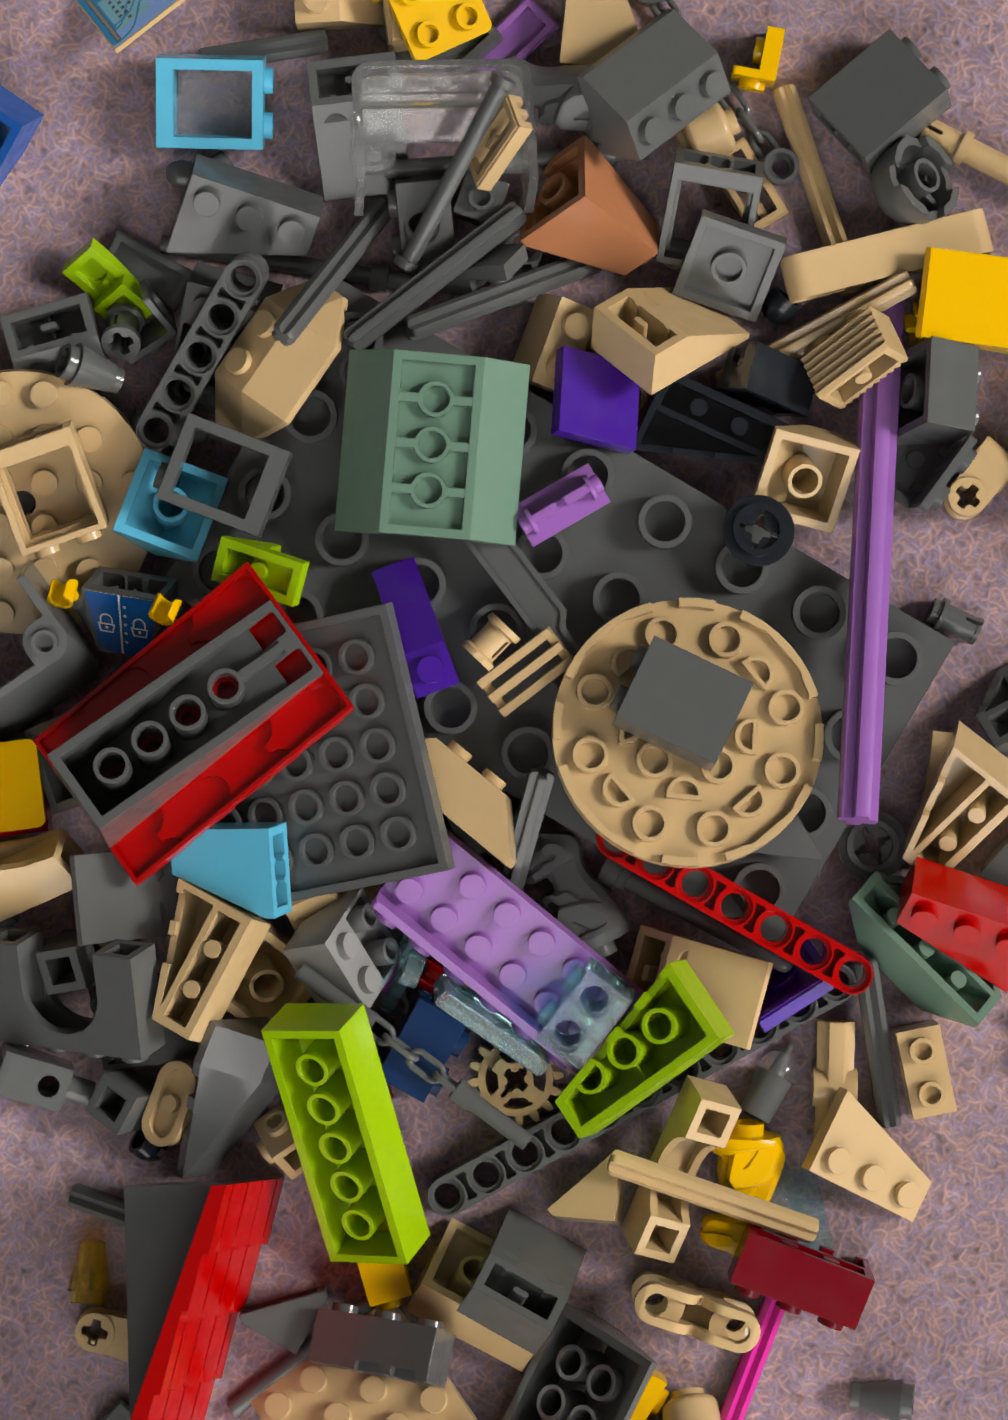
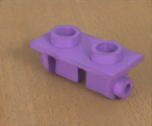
M589 463L520 502L518 504L517 521L532 547L611 501L605 493L598 476L594 474Z

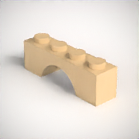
M687 1075L650 1161L696 1176L702 1161L710 1151L715 1148L726 1147L742 1109L729 1088L723 1084ZM639 1185L621 1225V1230L633 1253L674 1264L691 1226L689 1202Z

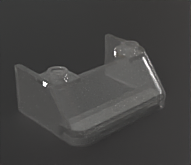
M515 59L377 60L360 64L353 72L351 83V159L354 216H363L365 176L381 175L393 167L396 160V144L461 143L492 83L489 77L493 71L500 72L517 83L513 92L508 91L507 94L522 98L523 105L520 108L526 109L528 114L525 122H530L533 130L503 172L522 173L524 213H533L539 175L533 84L529 68Z

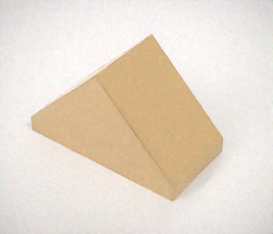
M610 1156L547 1209L553 1217L564 1221L622 1225L626 1180L607 1173V1164Z

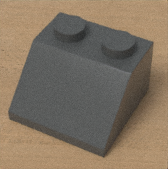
M931 336L906 350L908 360L901 363L897 446L954 443L975 432V427L979 420V408L976 405L977 385L981 378V365L978 362L979 346Z

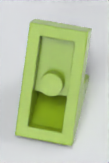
M221 536L211 580L222 583L248 561L277 602L291 607L299 605L309 561L282 553L281 545L276 543Z

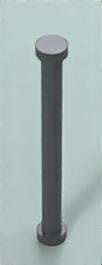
M493 71L489 80L492 83L403 254L398 253L394 259V263L410 273L417 274L420 270L421 264L419 260L507 92H513L517 85L513 79L500 72Z

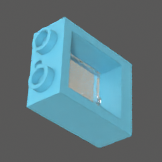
M160 53L156 57V148L263 150L266 139H273L274 112H266V94H274V67H266V56Z

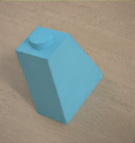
M286 822L216 823L170 861L173 875L263 918L275 919L292 911Z

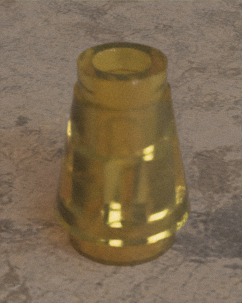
M79 1241V1250H77L67 1289L68 1292H71L70 1303L106 1305V1296L111 1294L107 1253L105 1251L106 1242Z

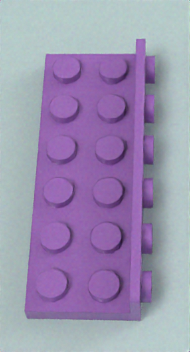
M446 829L455 868L448 871L383 883L375 892L371 902V906L375 909V916L385 926L391 929L397 927L407 935L410 945L418 953L425 957L431 955L443 965V971L452 981L459 985L465 983L478 993L477 998L485 1008L493 1013L500 1011L511 1020L513 1029L527 1041L534 1039L544 1047L547 1057L561 1069L568 1067L577 1074L584 1065V1059L641 997L643 990Z

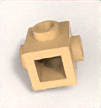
M282 1102L256 1120L253 1126L261 1138L256 1143V1146L264 1159L270 1165L275 1162L293 1180L303 1173V1169Z

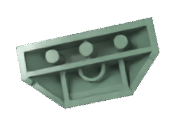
M875 871L848 901L858 948L867 957H875L879 969L920 1010L975 1028L1002 997L1000 989L896 923L901 885L905 877L886 875L884 872Z

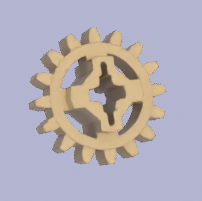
M509 1029L508 1040L503 1042L497 1034L492 1035L494 1047L489 1049L484 1045H480L478 1051L484 1058L482 1061L471 1060L469 1067L478 1071V1076L468 1078V1083L474 1087L479 1086L480 1096L506 1116L515 1117V1122L518 1125L522 1126L523 1116L528 1114L535 1122L540 1121L538 1109L542 1106L544 1109L552 1111L554 1106L548 1099L549 1096H559L562 1093V1089L554 1085L553 1080L563 1078V1070L552 1069L551 1065L554 1063L544 1053L546 1049L539 1043L535 1045L532 1041H527L524 1038L523 1040L517 1039L514 1029ZM509 1049L527 1051L521 1058L507 1059L503 1054H500ZM540 1062L546 1074L543 1089L540 1088L533 1078V1071ZM529 1063L523 1075L526 1084L522 1087L516 1083L502 1093L506 1089L508 1076L505 1072L508 1069L517 1072ZM488 1066L498 1075V1085L492 1093H490L486 1084ZM524 1097L531 1102L519 1107L505 1105L510 1098Z

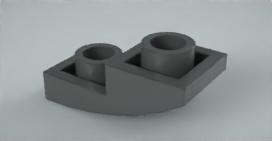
M525 244L497 245L437 293L454 294L456 297L480 289L487 281L498 284L510 280L528 260Z

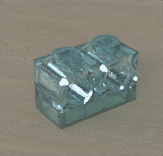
M592 957L589 958L583 968L576 964L571 969L561 985L566 990L556 1002L549 999L535 1018V1021L539 1023L536 1040L578 1070L582 1068L631 1005L634 997L633 986ZM598 986L606 992L607 996L602 1000L593 1001L588 999L583 991L587 987ZM562 1021H573L579 1026L580 1031L573 1035H565L558 1030L557 1025Z

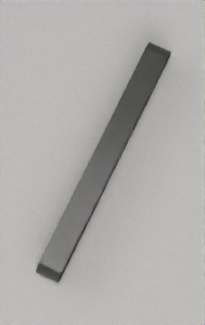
M843 964L840 970L845 973L846 984L856 983L857 980L853 971L846 964ZM842 991L836 993L828 992L806 1006L805 1010L801 1013L790 1016L766 1033L754 1035L750 1050L730 1045L728 1052L722 1056H713L708 1053L692 1065L687 1075L704 1079L847 1001L852 995ZM687 1075L673 1078L598 1133L581 1139L578 1138L576 1133L571 1139L566 1141L556 1139L551 1133V1128L557 1120L566 1118L559 1108L540 1117V1121H533L522 1127L533 1135L530 1142L534 1143L538 1150L535 1158L527 1162L517 1160L512 1153L515 1144L504 1137L433 1177L428 1187L427 1200L429 1206L435 1213L441 1216H452L462 1212L679 1093ZM481 1162H491L498 1168L499 1174L494 1181L482 1183L474 1176L473 1171L475 1167ZM451 1183L459 1189L460 1196L454 1203L444 1204L436 1198V1188L441 1184Z

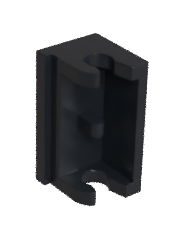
M749 341L744 353V361L738 366L741 349L735 346L730 349L726 357L721 380L717 381L716 389L776 416L808 417L815 389L810 381V377L807 375V370L803 367V362L758 341Z

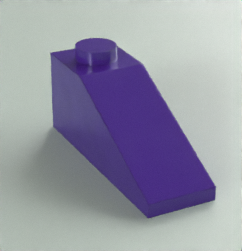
M414 556L372 571L382 603H393L411 683L417 699L459 684L460 680Z

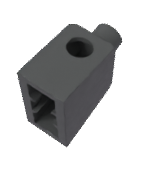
M8 1042L2 1043L0 1049V1096L55 1112L61 1111L64 1100L81 1106H87L93 1095L96 1082L73 1075L74 1067L72 1061L31 1047L16 1048ZM50 1075L56 1078L55 1082L50 1086L45 1087L38 1084L45 1076Z

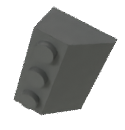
M669 8L576 76L604 154L638 161L644 159L731 92L718 52L674 9Z

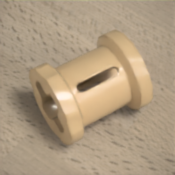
M493 612L487 616L489 620L487 624L471 640L465 639L461 643L488 671L494 667L493 661L511 643L517 644L521 640Z

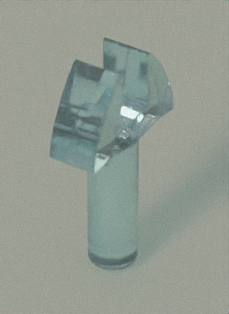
M409 941L400 947L398 967L378 1001V1005L383 1011H393L406 987L415 989L422 974L427 957L421 956L410 945Z

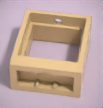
M73 420L0 444V500L22 557L34 553L36 559L47 557L60 551L59 544L76 538L78 544H83L103 535L101 529L107 528L110 519ZM67 446L92 514L32 535L7 467Z

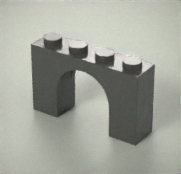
M3 926L0 928V1042H8L16 1048L44 1047L51 1053L81 1052L88 1058L117 1057L122 1058V1061L125 1063L146 1061L149 1055L166 1044L164 1026L152 1020L159 982L155 943L116 939L92 954L97 1009L94 1018H89L69 1010L55 994L47 995L35 955L37 951L44 947L42 930Z

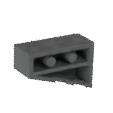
M196 154L170 231L166 252L208 254L254 252L259 255L307 256L321 217L323 196Z

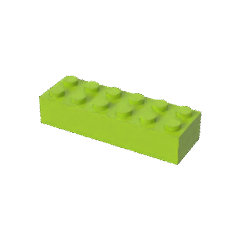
M286 1003L261 1032L330 1262L407 1265L428 1239L430 1232L364 1003Z

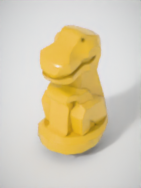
M738 1118L726 1147L715 1148L711 1151L717 1155V1184L770 1202L785 1162L782 1135L764 1130V1122L761 1120ZM709 1213L703 1217L700 1223L702 1226L699 1229L700 1238L704 1244L717 1250L726 1251L733 1258L747 1222L724 1214Z

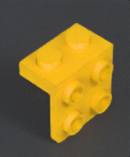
M372 0V3L374 4L381 0ZM386 0L411 58L416 62H423L485 34L492 26L482 0Z
M32 739L0 742V832L41 827L46 822V812L38 748Z

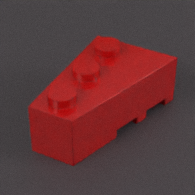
M916 856L901 885L896 923L1007 993L1008 886Z

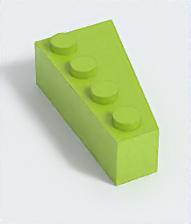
M686 959L670 962L664 967L655 983L648 991L641 995L633 1005L632 1011L619 1026L614 1028L595 1056L587 1061L555 1100L556 1105L579 1139L596 1134L736 1034Z

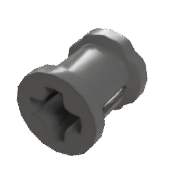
M121 302L109 308L105 318L107 328L102 333L101 339L102 349L108 356L117 360H128L136 356L140 351V333L145 323V317L139 307Z

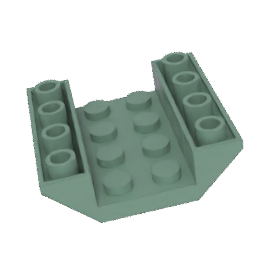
M398 349L350 350L334 530L470 540V542L515 546L530 365L480 356Z

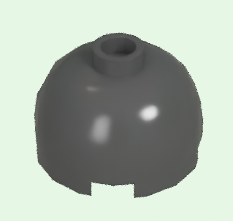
M906 135L892 144L877 159L871 173L872 192L878 206L894 222L908 226L929 223L948 215L956 206L959 187L952 189V181L948 169L954 166L942 146L928 136L918 139Z

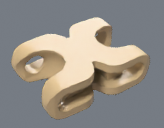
M655 1270L641 1272L631 1285L635 1312L640 1320L646 1324L681 1335L688 1334L704 1343L735 1353H746L752 1350L760 1339L761 1330L759 1322L750 1304L743 1299L714 1289L700 1288L691 1282ZM655 1293L664 1296L659 1303L646 1301L649 1296ZM732 1319L743 1321L737 1328L731 1329L726 1327Z

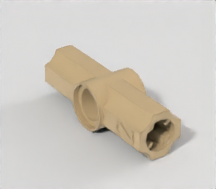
M816 1019L815 1067L812 1066L810 1086L811 1106H814L812 1143L839 1087L847 1089L856 1100L858 1099L857 1068L854 1067V1051L856 1046L854 1020Z

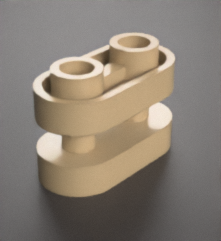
M194 1060L171 1061L161 1068L142 1117L143 1134L155 1146L181 1145L182 1133L191 1124L193 1111L187 1108L188 1095L196 1092L198 1077L192 1073Z

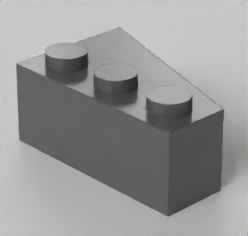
M333 1302L332 1310L318 1307L307 1361L445 1388L455 1335L443 1330V1322L418 1318L417 1324L402 1322V1315L381 1310H375L374 1317L358 1314V1306Z

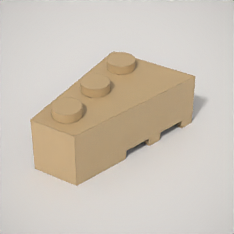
M961 721L958 722L908 830L902 859L911 866L917 856L954 868L1008 816V758Z
M178 878L176 892L179 893L174 921L170 920L169 924L170 944L166 963L162 962L152 1020L187 1040L201 1043L209 1021L222 1020L271 924L226 899Z

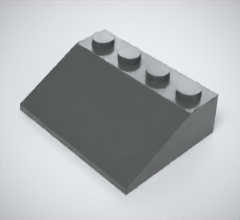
M565 1304L551 1334L533 1356L503 1420H630L657 1363L615 1326L589 1310Z

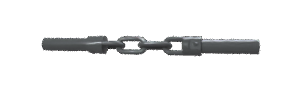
M305 963L294 976L295 979L327 1003H357ZM364 1004L370 1027L372 1028L375 1022H377L389 1031L382 1034L383 1039L372 1032L376 1044L380 1046L390 1045L406 1057V1064L410 1070L430 1084L440 1083L451 1091L448 1097L451 1101L457 1103L466 1111L470 1110L520 1149L523 1150L533 1137L532 1134L481 1097L480 1092L466 1080L461 1079L457 1083L446 1075V1068L442 1062L422 1048L412 1049L397 1038L394 1027ZM419 1055L439 1069L433 1071V1077L413 1063L419 1061Z

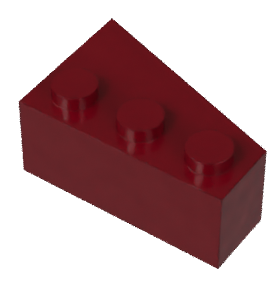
M750 1223L746 1224L728 1269L729 1281L735 1284L734 1289L737 1292L758 1299L760 1294L777 1300L776 1306L792 1314L800 1315L802 1310L818 1316L817 1321L822 1325L841 1331L843 1326L856 1330L875 1283L867 1259L856 1256L854 1262L850 1263L834 1257V1250L820 1245L819 1249L816 1250L798 1243L797 1239Z

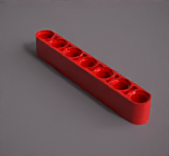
M595 834L596 844L600 852L609 859L838 990L850 995L860 994L871 985L873 979L872 966L858 952L711 868H674L666 866L658 873H651L644 868L641 859L631 856L622 850L613 851L608 849L603 843V838L599 834ZM690 871H700L705 874L707 879L706 888L698 895H689L682 888L683 877ZM731 893H738L744 897L746 902L744 912L738 917L730 918L725 916L721 910L723 899ZM769 916H779L785 924L783 934L775 940L765 939L761 934V924ZM810 938L821 940L824 947L822 956L815 962H806L800 956L801 945ZM848 961H857L862 966V976L854 984L842 983L839 978L840 968Z

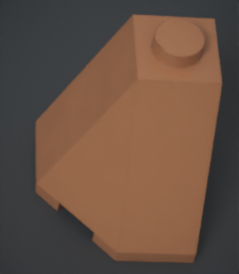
M585 135L551 158L543 171L548 180L542 186L537 198L528 196L521 208L526 215L527 222L520 228V242L525 244L526 247L624 276L640 265H645L658 254L657 222L594 143Z

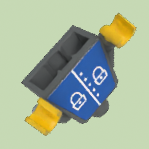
M102 566L94 572L82 588L78 586L79 583L76 579H68L66 585L60 583L57 579H52L47 595V602L51 605L63 609H74L93 634L96 647L101 652L122 655L123 665L186 613L181 607L183 601L177 599L178 579Z

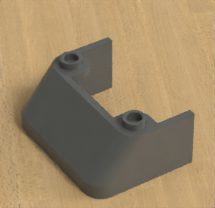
M32 561L23 566L17 581L42 614L27 626L22 639L23 648L34 665L0 688V742L5 741L91 683L96 677L100 665L98 653L69 612L47 602L50 586Z

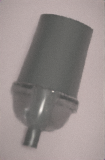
M787 1042L783 1052L778 1050L770 1051L762 1059H758L756 1063L757 1068L739 1104L742 1109L741 1111L757 1120L763 1121L765 1124H770L788 1091L797 1082V1064L790 1056L795 1048L793 1044Z

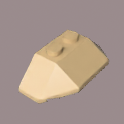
M308 281L266 297L215 370V423L256 439L267 437L289 425L341 350L345 326L344 311L347 310L348 299L334 291L296 341L290 346H284L280 341H275L272 337L274 324Z
M437 738L425 739L442 813L503 864L512 869L517 863L512 803L511 799L502 792L507 784L487 767L481 774L468 764L472 755L453 739L447 746Z

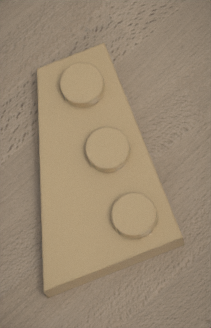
M839 1087L801 1167L913 1222L932 1182L847 1089Z

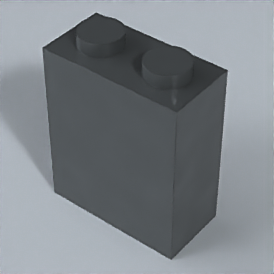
M891 29L886 31L808 97L816 118L870 175L877 159L886 149L906 135L916 137L952 106L948 93L951 85L947 78L935 66L929 70L919 60L922 55L915 44L906 36L900 40Z
M654 635L649 648L642 644L639 645L629 666V669L637 672L630 687L628 688L621 684L609 709L617 712V715L612 725L711 772L754 683Z

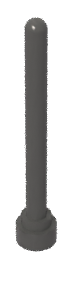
M607 858L597 879L608 890L613 891L616 888L622 892L624 889H627L749 956L773 963L772 968L781 973H787L792 969L793 963L657 885L636 875L615 861Z

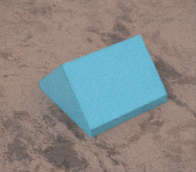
M144 447L115 522L113 532L153 555L197 562L213 520L156 498L159 490L153 487L156 473L162 462L169 464L171 457ZM184 463L174 492L218 509L229 479Z

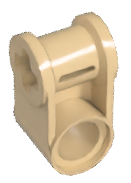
M989 436L975 450L977 455L963 474L959 473L949 486L951 491L944 500L943 505L949 516L956 520L965 521L972 519L1008 483V451ZM969 489L973 493L971 502L975 506L973 507L969 504L961 508L957 504L960 496L956 493V490L963 493Z
M104 1307L86 1309L80 1315L75 1327L77 1343L86 1351L116 1357L128 1362L127 1312ZM93 1319L102 1321L101 1328L108 1331V1333H100L98 1339L91 1338L90 1330L84 1328V1326H91Z

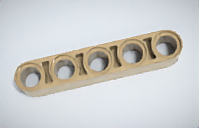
M983 208L942 217L925 224H914L801 252L782 258L779 265L789 302L794 304L883 282L901 271H907L910 275L923 272L926 247L986 255L994 252Z

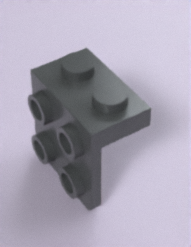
M967 435L954 443L897 446L894 501L911 513H925L930 509L936 511L951 491L946 486L948 481L957 472L963 474L975 459L977 452L972 448L976 444L977 439L972 435Z

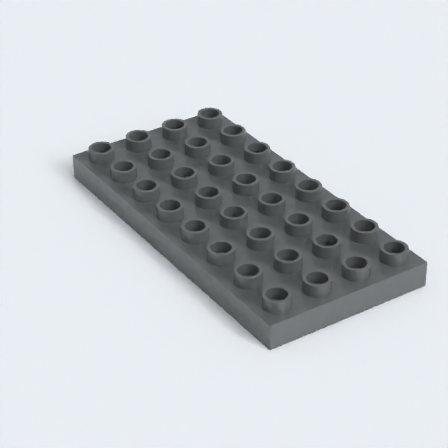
M342 281L335 290L348 299V307L344 311V330L380 303L345 281ZM405 318L365 348L468 355L434 334L417 341L409 340L403 328ZM343 336L340 352L291 423L267 437L258 439L293 454L261 539L213 520L198 561L190 562L176 559L166 577L178 579L177 597L189 605L195 606L221 584L211 580L221 536L281 545L282 553L310 562L299 605L291 607L279 603L292 623L296 624L383 604L372 571L414 556L460 680L459 684L417 699L415 695L424 738H437L446 746L453 739L472 755V758L468 761L471 767L480 774L487 767L507 784L503 790L520 800L528 772L531 768L542 766L546 770L552 771L555 778L545 815L596 844V832L581 817L564 790L553 755V710L557 693L566 671L506 717H503L497 705L488 698L486 691L477 684V680L489 671L461 643L465 639L471 640L489 621L487 616L491 612L521 639L517 644L511 643L493 661L494 667L536 635L533 634L463 540L334 530L346 387L340 378L339 368L343 358L349 354L350 350H353ZM348 364L345 369L346 378L348 374ZM528 390L519 503L589 463L594 474L598 476L605 493L611 501L532 547L517 521L515 542L567 609L566 629L578 645L582 647L598 629L613 618L645 603L651 602L652 604L661 601L678 600L679 597L715 600L718 604L732 607L741 612L743 610L767 623L793 647L809 671L818 692L817 699L821 710L822 723H824V747L822 761L820 762L812 791L797 815L824 861L751 853L735 861L709 867L794 916L848 825L844 821L837 820L849 579L793 546L790 547L782 559L767 567L747 566L744 562L732 557L730 550L723 541V521L729 508L634 452L626 454L551 435L553 404ZM245 447L241 448L225 475V478H228L229 481L219 504V510L245 519L268 456ZM756 524L753 526H740L752 534V548H755L763 537H776L770 535L769 532ZM889 604L881 768L955 644L954 641ZM548 640L544 641L493 680V685L498 688L552 647ZM557 654L503 695L504 699L507 702L561 662L562 658ZM603 838V843L608 849L613 851L620 850ZM643 861L644 868L651 873H658L666 867ZM690 871L682 880V888L689 895L702 893L707 885L705 874L700 871ZM738 893L727 895L721 904L723 914L730 918L740 916L746 907L744 897ZM779 916L765 918L760 927L761 934L768 940L779 938L785 929L783 919Z

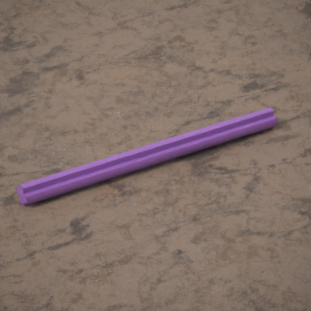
M899 302L882 313L889 316L902 343L904 303ZM901 366L894 368L893 372L887 373V377L881 378L879 383H874L872 388H868L866 393H861L859 396L857 446L860 449V453L855 465L837 820L844 821L845 824L850 825L878 823Z

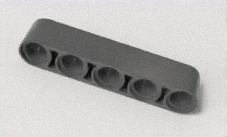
M243 252L237 255L222 272L137 422L136 436L145 448L161 451L169 447V441L177 421L185 422L188 413L192 414L215 374V370L223 360L268 281L269 266L261 255L254 252ZM245 265L250 267L256 275V283L250 286L242 284L236 277L237 266ZM216 304L229 306L234 313V322H220L214 314V306ZM202 342L207 344L212 351V360L202 361L198 359L193 352V343ZM173 380L184 381L191 390V396L189 398L176 396L171 389V382ZM158 417L167 422L169 434L163 436L156 434L150 426V419Z

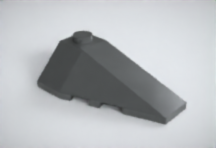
M268 1017L209 1021L193 1063L192 1073L198 1077L196 1092L188 1095L187 1108L193 1111L191 1124L182 1133L176 1175L181 1179L211 1175L278 1094L279 1089L261 1032L271 1020Z

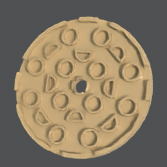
M0 370V444L73 420L110 520L107 528L101 529L103 535L95 540L78 544L75 538L59 544L61 550L47 557L36 559L34 553L22 557L0 500V632L10 634H24L27 626L42 615L17 581L21 569L29 561L33 562L49 586L52 579H57L65 585L68 579H76L79 583L78 586L82 588L100 566L138 572L148 553L145 549L113 532L115 522L144 450L129 420L108 399L100 396L93 390L64 385L66 380L57 378L53 372L43 370ZM67 446L7 467L16 492L27 491L35 498V509L25 515L32 535L92 514ZM66 609L76 624L82 622V619L74 609Z
M679 597L678 600L661 601L652 604L651 602L645 603L620 614L598 629L577 652L567 668L557 693L552 717V747L557 772L566 794L585 822L602 838L623 852L646 862L674 868H704L729 863L753 853L774 839L790 824L810 795L820 762L822 761L824 747V723H822L821 710L817 699L818 692L809 671L793 647L776 630L751 613L744 610L741 612L732 607L718 604L715 600ZM654 635L754 683L711 772L612 725L617 715V712L609 709L621 684L628 688L630 687L637 672L629 669V666L639 645L642 644L649 648Z

